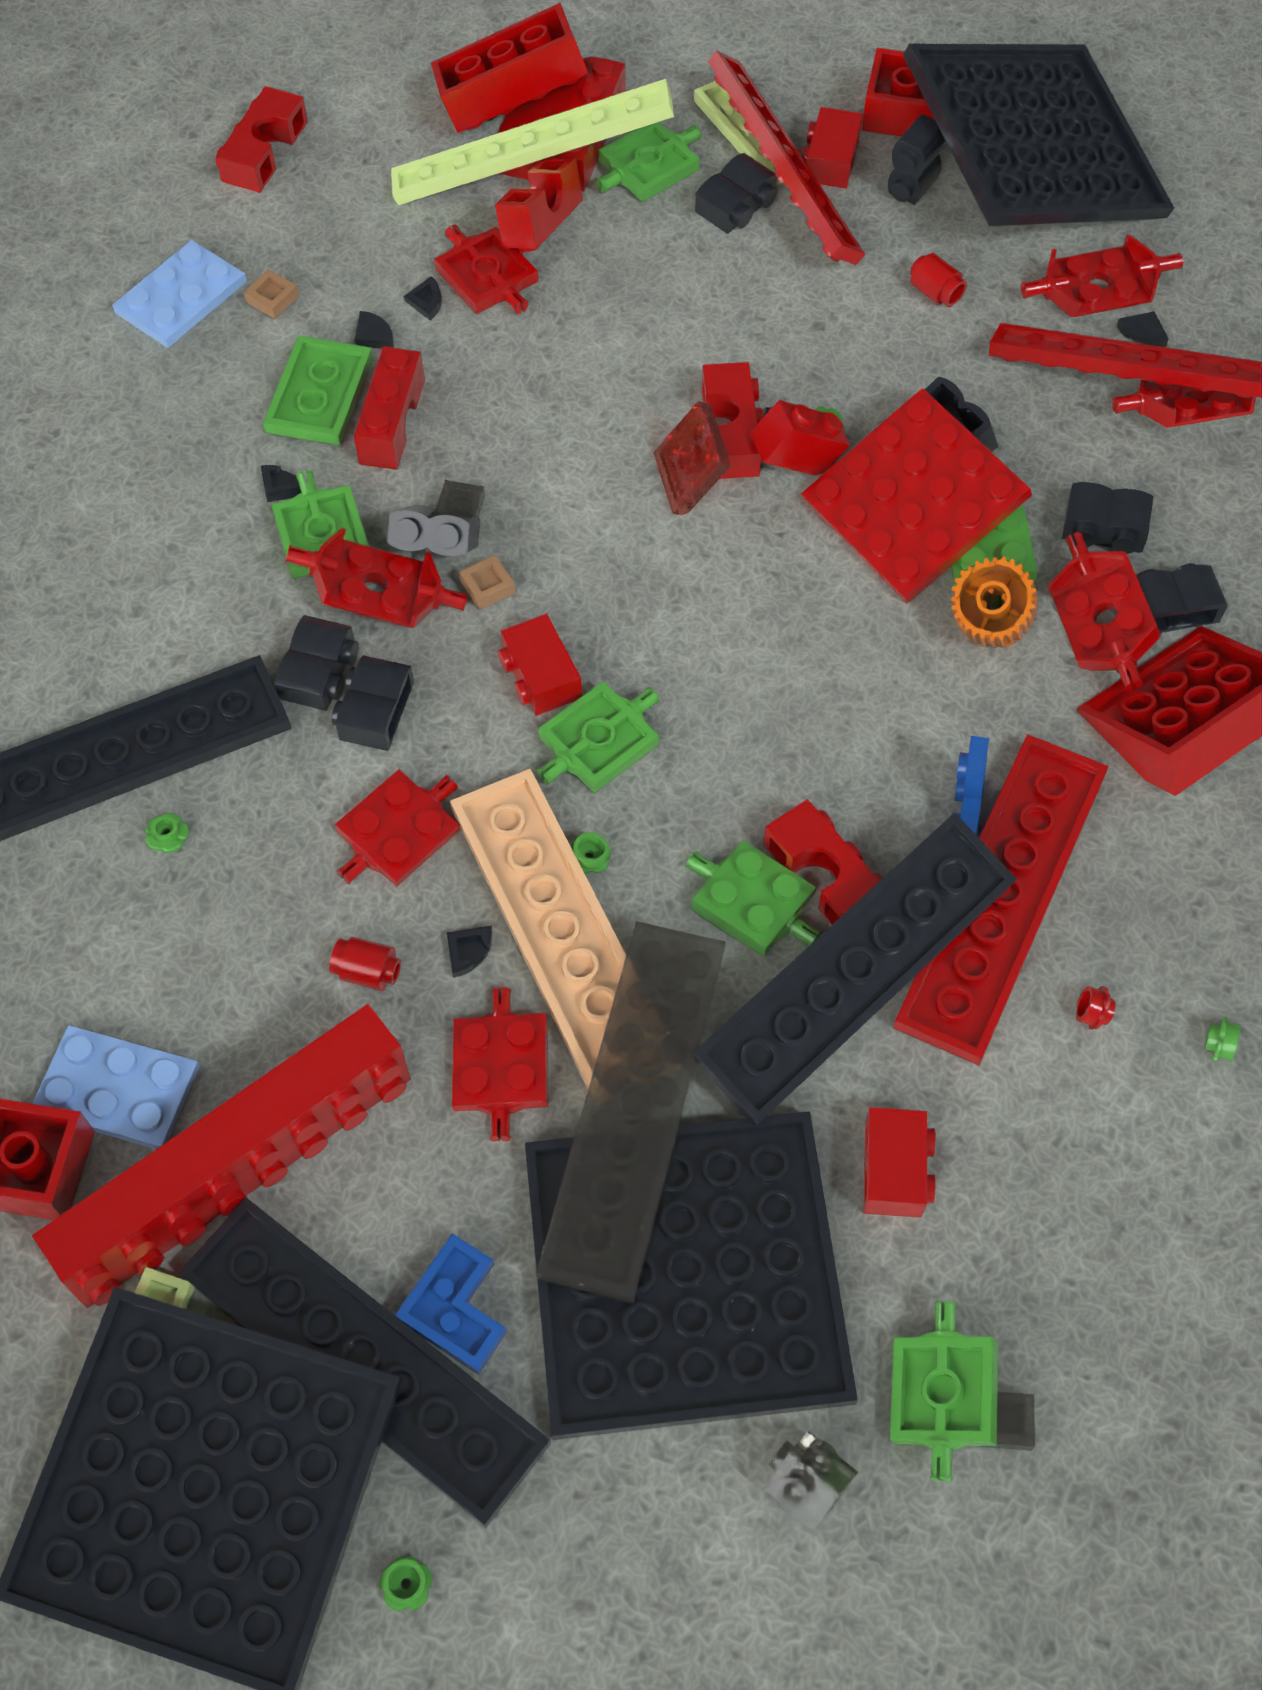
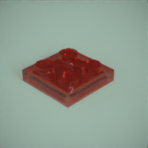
M697 401L653 452L672 514L676 515L688 514L731 467L711 404Z

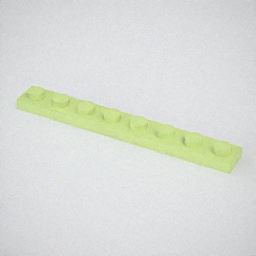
M663 79L391 168L393 197L398 205H402L674 117L670 87L667 80Z

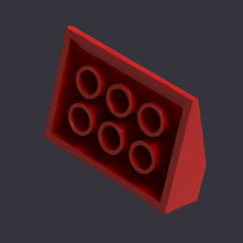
M593 56L583 58L589 74L582 76L579 81L572 85H562L549 91L545 97L539 100H530L516 106L512 112L506 114L498 133L626 92L625 63ZM607 139L551 157L576 158L581 190L585 192L599 159L598 150L604 147ZM538 161L498 174L529 180L527 172Z
M1200 626L1137 668L1138 674L1143 681L1142 687L1137 689L1132 677L1129 676L1135 691H1126L1123 681L1120 679L1077 708L1078 713L1145 781L1177 796L1262 736V652Z

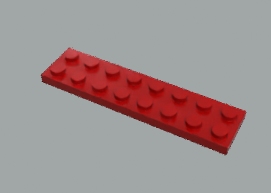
M1026 735L979 837L1017 880L915 976L895 1019L893 1029L980 1066L1109 766L1032 735Z

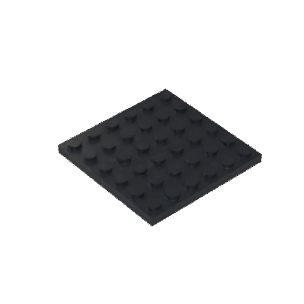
M909 44L903 57L988 226L1165 219L1174 210L1171 200L1085 44Z
M810 1111L767 1116L756 1126L748 1118L525 1142L552 1440L856 1405L858 1398Z
M114 1287L0 1577V1601L256 1690H299L403 1379L383 1371Z

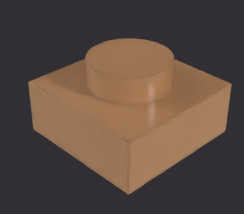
M268 269L244 292L247 304L276 319L299 297V291L296 284Z
M496 555L459 571L460 582L479 610L516 593L514 581Z

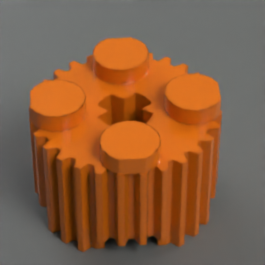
M1003 556L1001 560L994 557L992 562L985 558L982 564L976 561L974 568L969 565L967 571H960L961 578H955L956 586L951 588L954 597H951L953 605L951 608L956 623L960 627L963 634L966 633L969 640L973 638L977 645L980 642L986 648L989 644H992L993 648L997 646L1004 648L1014 645L1017 639H1022V633H1029L1028 626L1033 627V618H1037L1039 606L1034 581L1030 580L1028 572L1024 573L1022 564L1016 566L1014 559L1007 562L1006 557ZM996 595L1002 596L1003 606L999 609L996 608V610H989L985 601L988 598L994 600Z

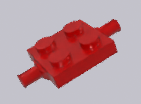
M453 224L452 228L449 226L445 231V237L454 246L448 252L434 258L435 270L476 315L502 301H506L517 314H521V310L525 312L529 303L519 292L539 282L538 270L517 248H503L500 230L497 227L480 235L468 237L456 224Z
M398 769L335 824L336 832L351 845L355 854L340 869H337V874L350 885L356 877L369 868L383 874L396 887L460 831V824L444 811L441 805L449 795L458 789L453 779L450 780V776L445 775L428 791L417 786Z
M499 987L492 989V1014L483 1017L453 1019L452 1108L454 1111H481L491 1115L490 1140L493 1142L500 1141V1136L503 1141L511 1139L510 1114L528 1108L548 1107L547 1016L545 1013L521 1015L510 1013L511 989L507 987H501V992Z

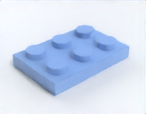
M190 240L112 304L117 315L169 348L246 283L247 280L245 273L195 241Z
M68 1025L32 1104L80 1111L95 1132L157 1149L170 1140L200 1065L196 1060Z

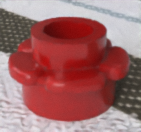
M1087 986L1078 999L1076 1020L1088 1024L1090 1030H1096L1102 1024L1108 1025L1113 1018L1116 1002L1111 998L1107 987L1101 986L1097 989Z

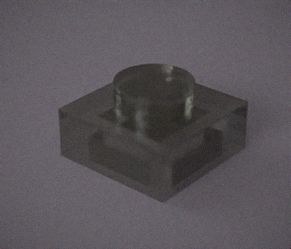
M445 480L435 510L440 513L450 510H462L479 517L485 499L484 487Z
M997 1391V1446L980 1447L1032 1451L1035 1448L1034 1394Z

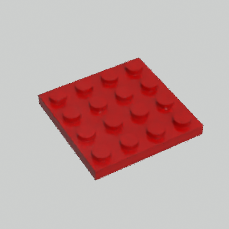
M921 388L805 489L801 495L858 555L908 603L1032 496L1030 487L927 391Z

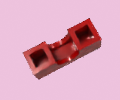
M264 86L257 98L253 99L250 103L249 109L241 121L236 123L228 140L217 151L216 166L219 168L222 182L261 193L276 171L270 142H283L293 145L308 123L303 96Z
M548 157L539 160L527 172L530 189L511 188L495 204L503 248H518L521 252H531L538 249L548 236L583 201L576 158Z
M383 346L354 433L360 465L398 470L407 441L408 409L416 410L425 383L421 351Z
M749 362L702 365V396L705 418L721 417L732 421L723 425H710L709 455L712 480L760 477V466L764 462L750 434L763 418L762 408H755V402L759 401L758 378H751Z
M808 799L765 826L763 846L778 863L794 873L805 867L818 866L828 870L834 876L835 881L821 891L818 910L831 925L883 878L879 873H872L863 862L858 848L850 841L845 842L835 831L833 821L829 815L821 809L817 810Z

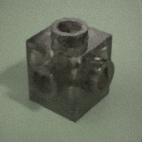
M808 1431L795 1446L787 1440L772 1458L769 1466L775 1470V1473L764 1487V1490L774 1497L785 1511L794 1514L814 1531L841 1498L858 1474V1471L842 1459L833 1446L826 1441L818 1439Z

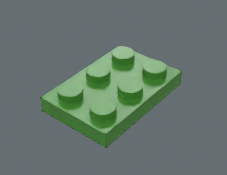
M298 335L263 421L265 432L341 446L374 359L372 348Z

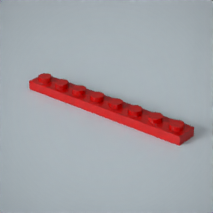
M716 50L708 60L709 65L716 74L714 77L715 82L727 91L730 96V105L746 121L744 127L751 135L757 138L761 144L759 147L760 152L776 168L774 172L776 177L791 191V201L805 213L808 218L806 221L807 226L823 241V251L836 262L843 260L856 266L866 255L741 62Z
M1006 323L999 324L989 344V356L1001 357L1010 362L1020 360L1039 363L1044 367L1059 366L1077 369L1082 373L1097 372L1116 375L1121 379L1136 378L1155 381L1160 385L1175 384L1194 387L1204 392L1214 390L1233 393L1242 398H1262L1261 361Z

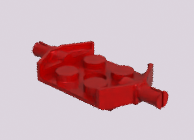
M1130 234L1126 235L1123 246L1058 259L1055 257L1056 249H1052L1046 276L1040 280L1022 282L1020 291L1023 299L1044 295L1046 300L1050 299L1070 317L1151 303L1161 273L1182 269L1183 257L1180 252L1161 257L1155 255L1151 249ZM1100 279L1107 282L1109 286L1101 288L1090 281Z
M1141 379L1139 390L1135 394L1113 397L1112 408L1115 414L1137 410L1140 415H1146L1164 427L1169 428L1253 414L1256 397L1242 398L1233 393L1214 390L1204 392L1194 387L1175 384L1160 385L1156 382Z
M341 528L320 546L319 551L315 550L312 552L289 545L285 562L310 568L309 575H313L321 602L324 605L412 629L433 609L438 610L440 604L464 611L468 594L449 590L441 585V579L430 552H426L423 561L344 540L346 531L344 528ZM376 582L383 587L384 591H371L365 586V583Z
M1073 533L1078 547H1076L1071 535L1065 539L1073 558L1047 588L1053 597L1079 667L1091 671L1116 670L1121 676L1125 690L1129 692L1135 691L1129 676L1132 677L1137 689L1142 687L1143 681L1136 669V666H1138L1137 661L1159 640L1161 633L1126 552H1090L1086 547L1082 533ZM1108 609L1117 611V616L1111 623L1105 625L1096 623L1097 617L1101 612Z

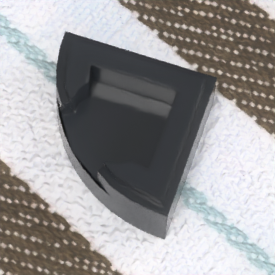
M430 276L404 296V300L431 321L437 315L442 305L439 284Z
M360 311L355 335L356 345L381 349L383 346L394 348L393 333L388 323L376 314Z
M1155 311L1123 317L1118 320L1117 328L1126 338H1132L1147 345L1167 346L1169 338Z
M261 465L267 502L294 498L301 493L296 475L281 470V467L277 465Z
M492 926L447 932L453 978L471 972L484 961L492 945Z

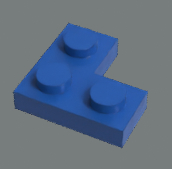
M971 736L969 753L960 752L955 801L963 802L961 813L956 814L977 835L989 738Z
M452 1233L395 1316L423 1339L479 1375L507 1333L506 1327L468 1303L494 1266L492 1258Z

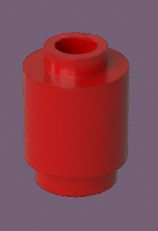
M935 253L920 256L911 267V285L938 305L943 303L947 307L953 306L960 300L967 288V281L963 279V274Z
M353 936L349 940L339 938L331 954L329 971L332 974L338 975L340 981L384 991L387 984L394 985L400 973L401 959L396 957L394 947Z

